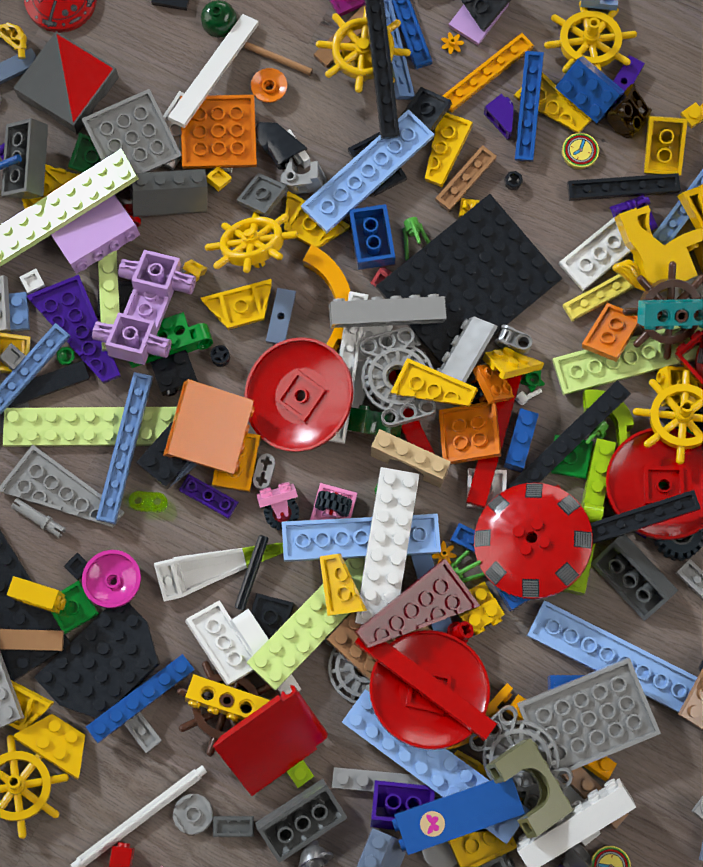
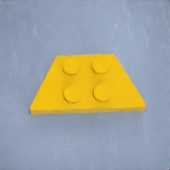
M45 164L44 195L34 199H22L24 208L27 209L81 174L67 172L65 169L54 168Z
M290 191L287 192L285 213L289 215V219L284 222V232L297 231L299 236L296 239L309 246L312 244L320 248L349 230L350 225L341 220L326 234L301 209V205L306 200Z
M268 279L201 297L202 303L228 330L265 320L272 280Z
M507 347L485 352L482 359L493 371L497 369L500 371L499 377L501 379L542 370L544 365L542 361L517 353Z
M11 680L24 718L9 725L21 731L37 720L54 702Z
M50 714L14 734L13 739L75 779H79L85 734L54 714Z

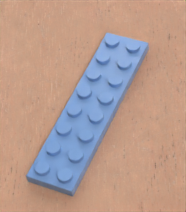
M409 109L398 118L399 138L381 139L379 135L301 205V209L326 234L349 214V210L355 209L434 138V133Z
M438 514L413 515L407 555L440 554ZM372 517L282 522L284 562L320 560V556L341 554L343 559L365 558Z

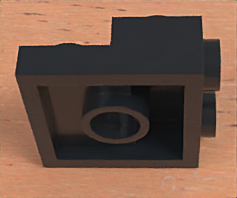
M186 350L171 354L167 358H160L150 362L162 396L170 397L177 394V391L182 390L183 383L188 379L198 382Z

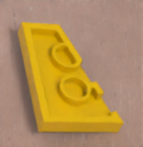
M342 555L320 556L327 616L367 611Z

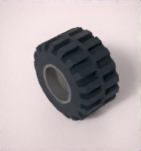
M703 529L682 539H655L654 544L659 547L657 549L659 553H664V557L667 558L669 556L671 560L679 559V561H684V559H689L695 555L703 546Z

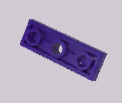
M630 55L627 57L631 60L630 65L626 66L623 64L613 81L624 91L628 86L634 84L645 63Z
M188 474L179 489L181 493L227 519H230L239 504L238 501ZM207 494H212L210 499L205 498Z

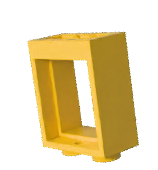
M13 576L7 592V596L57 614H59L60 610L64 609L66 605L65 595L59 590Z

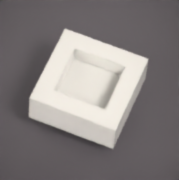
M37 269L19 277L28 294L46 287Z

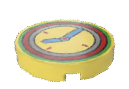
M585 133L572 134L565 140L562 147V156L565 162L574 169L582 170L592 166L599 154L597 142L593 137Z
M603 846L591 858L593 861L592 867H631L627 854L621 848L615 846Z

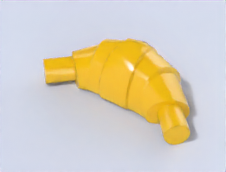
M11 23L0 25V38L4 39L14 50L18 51L19 59H25L27 37L21 27Z

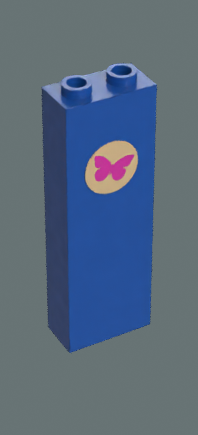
M511 777L507 781L497 784L494 780H490L396 813L392 823L395 832L399 831L402 839L398 841L402 852L406 851L407 855L515 818L525 814Z

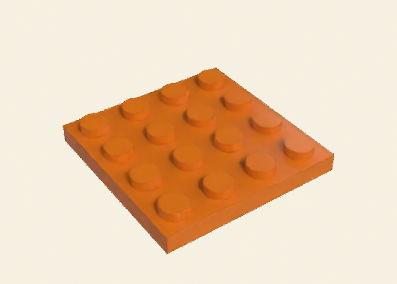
M212 95L206 97L186 127H181L182 169L257 167L254 95Z

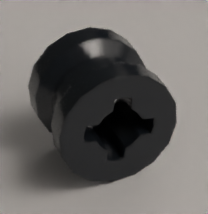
M217 345L211 350L210 355L214 365L217 367L228 365L230 354L225 346Z

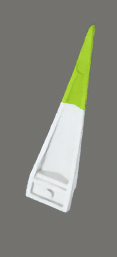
M283 542L267 544L261 562L283 554ZM255 546L178 556L154 563L164 602L184 597L248 568Z

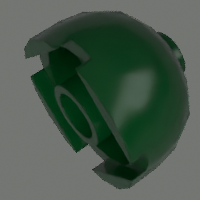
M214 0L206 4L202 9V27L213 37H226L237 22L235 10L226 1Z

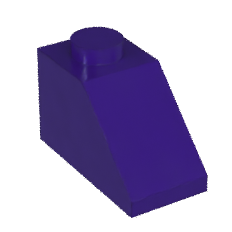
M501 93L485 106L484 115L508 140L512 133L514 106L512 101L508 97L505 98Z

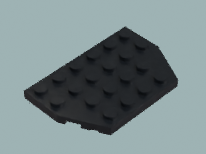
M129 602L117 608H106L34 678L61 707L98 718L130 694L160 665L150 633L149 623Z

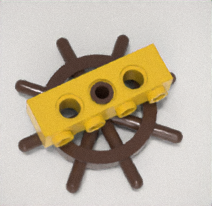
M204 661L202 667L208 678L193 674L188 690L184 688L177 690L178 695L185 697V701L192 707L194 719L181 724L179 730L180 732H185L198 726L206 736L211 738L206 754L211 757L215 753L214 743L221 735L226 733L222 731L226 719H228L233 728L238 724V719L244 720L270 701L259 697V695L272 690V687L266 683L255 688L245 677L230 686L221 684L224 681L219 673L214 674L210 663ZM238 685L241 686L246 692L238 690ZM206 692H210L213 694L214 697L211 698L205 696L204 694ZM249 705L252 710L243 709L241 706ZM200 706L207 708V712L201 714ZM219 715L215 729L206 723V721Z

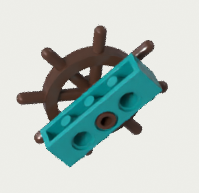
M674 261L669 263L668 278L656 281L652 285L644 276H638L637 281L645 289V292L638 301V308H625L622 311L625 316H638L637 323L640 324L644 331L634 341V346L636 348L640 347L649 337L664 343L663 357L665 360L671 358L672 344L682 342L688 337L690 338L698 326L703 328V299H701L697 291L703 283V274L692 284L676 279L677 265ZM675 287L684 290L677 299H675ZM666 288L667 300L659 294L660 291ZM662 326L665 329V335L659 334L656 330ZM674 326L681 328V330L672 334Z

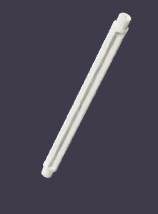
M201 765L199 768L192 770L78 856L77 860L71 864V867L87 866L202 779L201 777L207 773L206 769Z

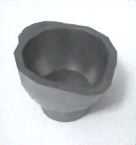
M313 840L303 847L298 867H322L333 858V853L326 852L323 847L319 846L318 841Z
M579 843L565 851V857L562 859L565 867H592L593 865L590 855Z

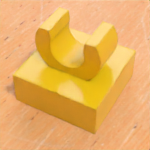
M216 167L206 175L207 182L218 192L229 184L232 179L220 167Z
M461 198L459 217L473 208L480 200Z
M192 259L185 262L182 268L186 270L184 274L195 276L196 282L207 271V267Z

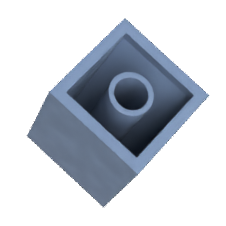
M372 827L357 867H400L406 851L402 852L398 841L400 839Z

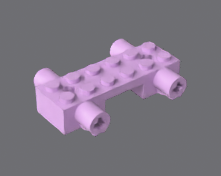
M144 250L140 261L122 259L118 275L132 281L133 291L124 313L118 312L114 324L99 321L95 323L92 339L106 343L108 356L143 365H145L149 354L167 358L171 349V339L156 335L174 290L192 294L196 284V277L181 273L180 258Z

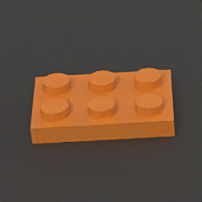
M607 303L584 339L582 348L617 362L639 325L637 323L638 316H625L622 313V308Z

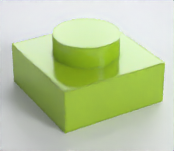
M304 760L287 771L298 788L315 777Z

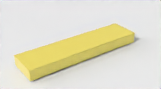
M618 274L564 303L563 308L573 322L635 287Z

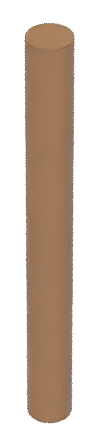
M245 43L244 49L309 76L313 72L312 68L252 43Z

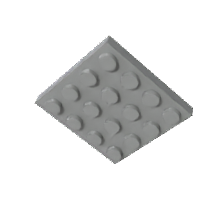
M150 89L82 118V122L101 161L122 149L135 173H146L182 157Z

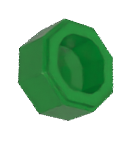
M61 347L56 352L57 361L61 365H70L75 359L74 351L70 347Z

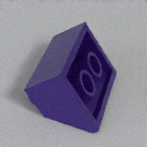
M375 780L370 827L395 830L392 820L395 819L394 814L433 801L435 791L427 785Z

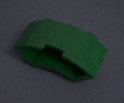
M359 405V408L351 407L347 430L377 435L380 429L400 438L402 425L391 428L385 427L381 422L382 412L371 411L370 406ZM388 413L384 419L386 422L392 423L395 421V416Z

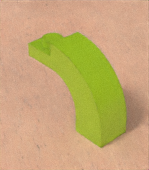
M585 390L582 394L584 412L605 391ZM624 402L608 416L615 425L617 448L630 437V431H627V429H632L634 426L631 412Z

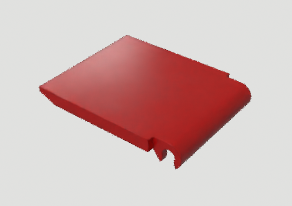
M290 685L292 689L290 694L286 695L282 691L280 697L277 695L221 735L213 745V748L251 796L316 751V746L322 743L328 736V732L294 685Z

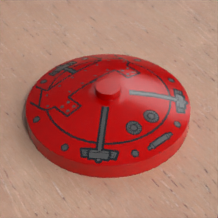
M24 0L27 13L36 25L47 31H57L58 33L69 32L85 24L92 16L97 0Z

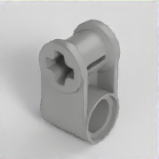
M502 325L501 333L494 343L501 348L507 347L517 353L526 355L531 350L532 338L511 326ZM525 341L528 346L523 348L518 343Z

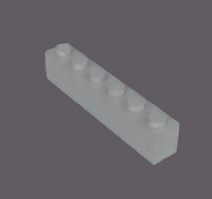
M430 294L428 297L411 295L409 298L391 296L390 299H383V297L378 296L372 297L371 300L357 297L353 298L352 301L337 298L329 304L330 328L443 323L446 320L445 296L439 297V294Z

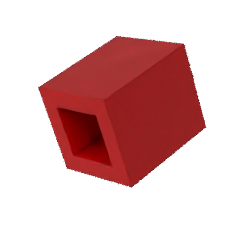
M118 842V846H112L109 867H132L135 848H131L130 843Z

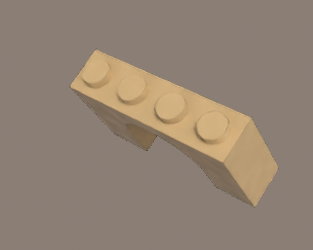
M380 429L371 446V457L387 464L390 459L405 463L421 472L424 476V481L439 488L443 484L451 463L442 457Z

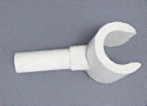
M538 389L528 395L522 391L515 400L520 405H524L529 399L542 393V390Z

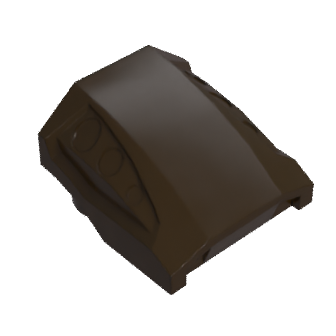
M631 84L626 88L624 94L617 100L612 110L608 112L607 117L615 132L625 138H632L646 123L648 116L652 112V109L647 106L635 88V84Z

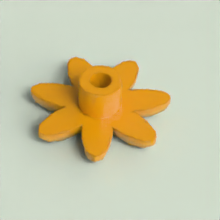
M449 32L448 38H441L446 43L442 46V49L449 48V54H452L453 50L461 52L459 46L464 45V42L458 41L460 34L453 37Z
M442 541L441 553L433 554L432 558H439L438 563L442 559H446L451 565L450 558L457 557L456 554L451 553L454 545L446 548V543Z

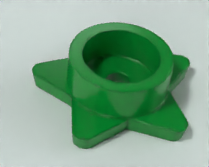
M541 370L526 373L525 378L520 381L522 385L528 386L530 392H533L537 386L545 385L541 380Z

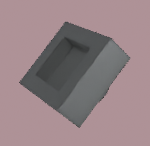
M11 343L0 355V361L13 371L26 355Z

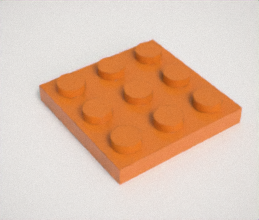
M488 402L471 404L470 407L459 406L439 410L442 457L450 461V465L501 456L496 402L489 404Z

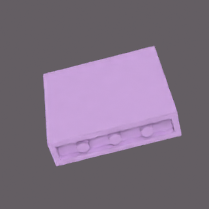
M115 195L51 234L76 274L85 270L93 263L102 260L106 255L118 250L121 246L129 241H133L140 235L135 223Z

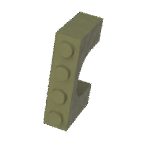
M531 738L520 741L486 765L496 784L507 781L520 771L530 773L537 781L540 790L537 805L517 820L527 838L538 837L573 811L570 800L562 792L558 780L552 775L548 763L542 758L537 744Z

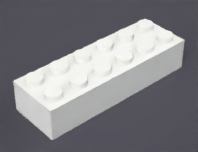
M620 778L609 780L604 784L605 787L599 791L597 789L591 791L587 795L588 798L582 802L577 800L572 803L573 811L538 837L527 838L525 833L518 838L519 841H517V852L526 866L541 867L636 808L633 798Z

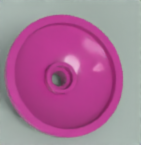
M107 550L98 553L86 564L82 574V586L85 594L93 603L104 608H117L127 604L135 597L141 584V572L138 564L129 554L119 550ZM113 579L117 580L115 585H111Z

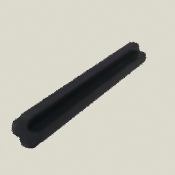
M258 536L235 603L236 609L245 610L269 540L266 536Z

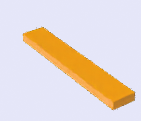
M523 33L519 34L442 95L452 102L448 110L451 113L523 57L525 51L533 49L534 45Z

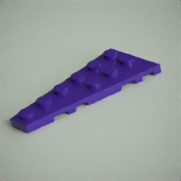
M79 274L27 295L31 303L52 326L56 323L71 336L66 342L103 384L121 377L114 358L108 356L107 351H102V342L92 339L93 328L98 319Z

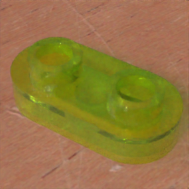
M136 491L130 495L129 505L135 511L160 513L166 510L168 500L164 494L159 492ZM141 498L142 501L141 503L136 504L135 499ZM156 499L161 500V503L159 505L154 504V501Z

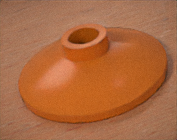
M265 68L253 76L251 90L253 95L262 102H276L285 95L287 80L279 70ZM268 86L272 87L271 90H267L266 88Z

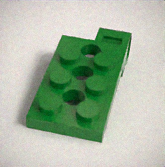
M184 312L163 319L156 335L159 337L166 335L167 339H171L169 355L183 350L189 353L198 349H207L213 344L209 326L205 323H199L189 327ZM178 330H185L182 335H176ZM149 354L146 363L163 357ZM129 361L132 368L143 365Z

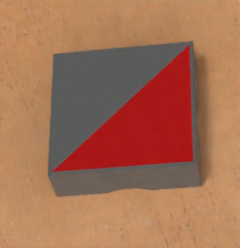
M56 31L14 86V90L18 98L37 110L49 114L58 123L78 134L84 126L82 118L93 113L96 105L107 95L119 76L114 66Z

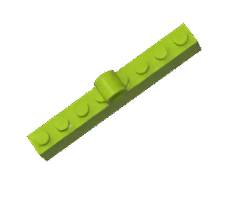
M598 438L593 445L581 506L585 510L590 523L602 520L606 494V472L616 446V442ZM593 544L591 557L584 572L575 583L563 592L580 596L585 594L595 544Z

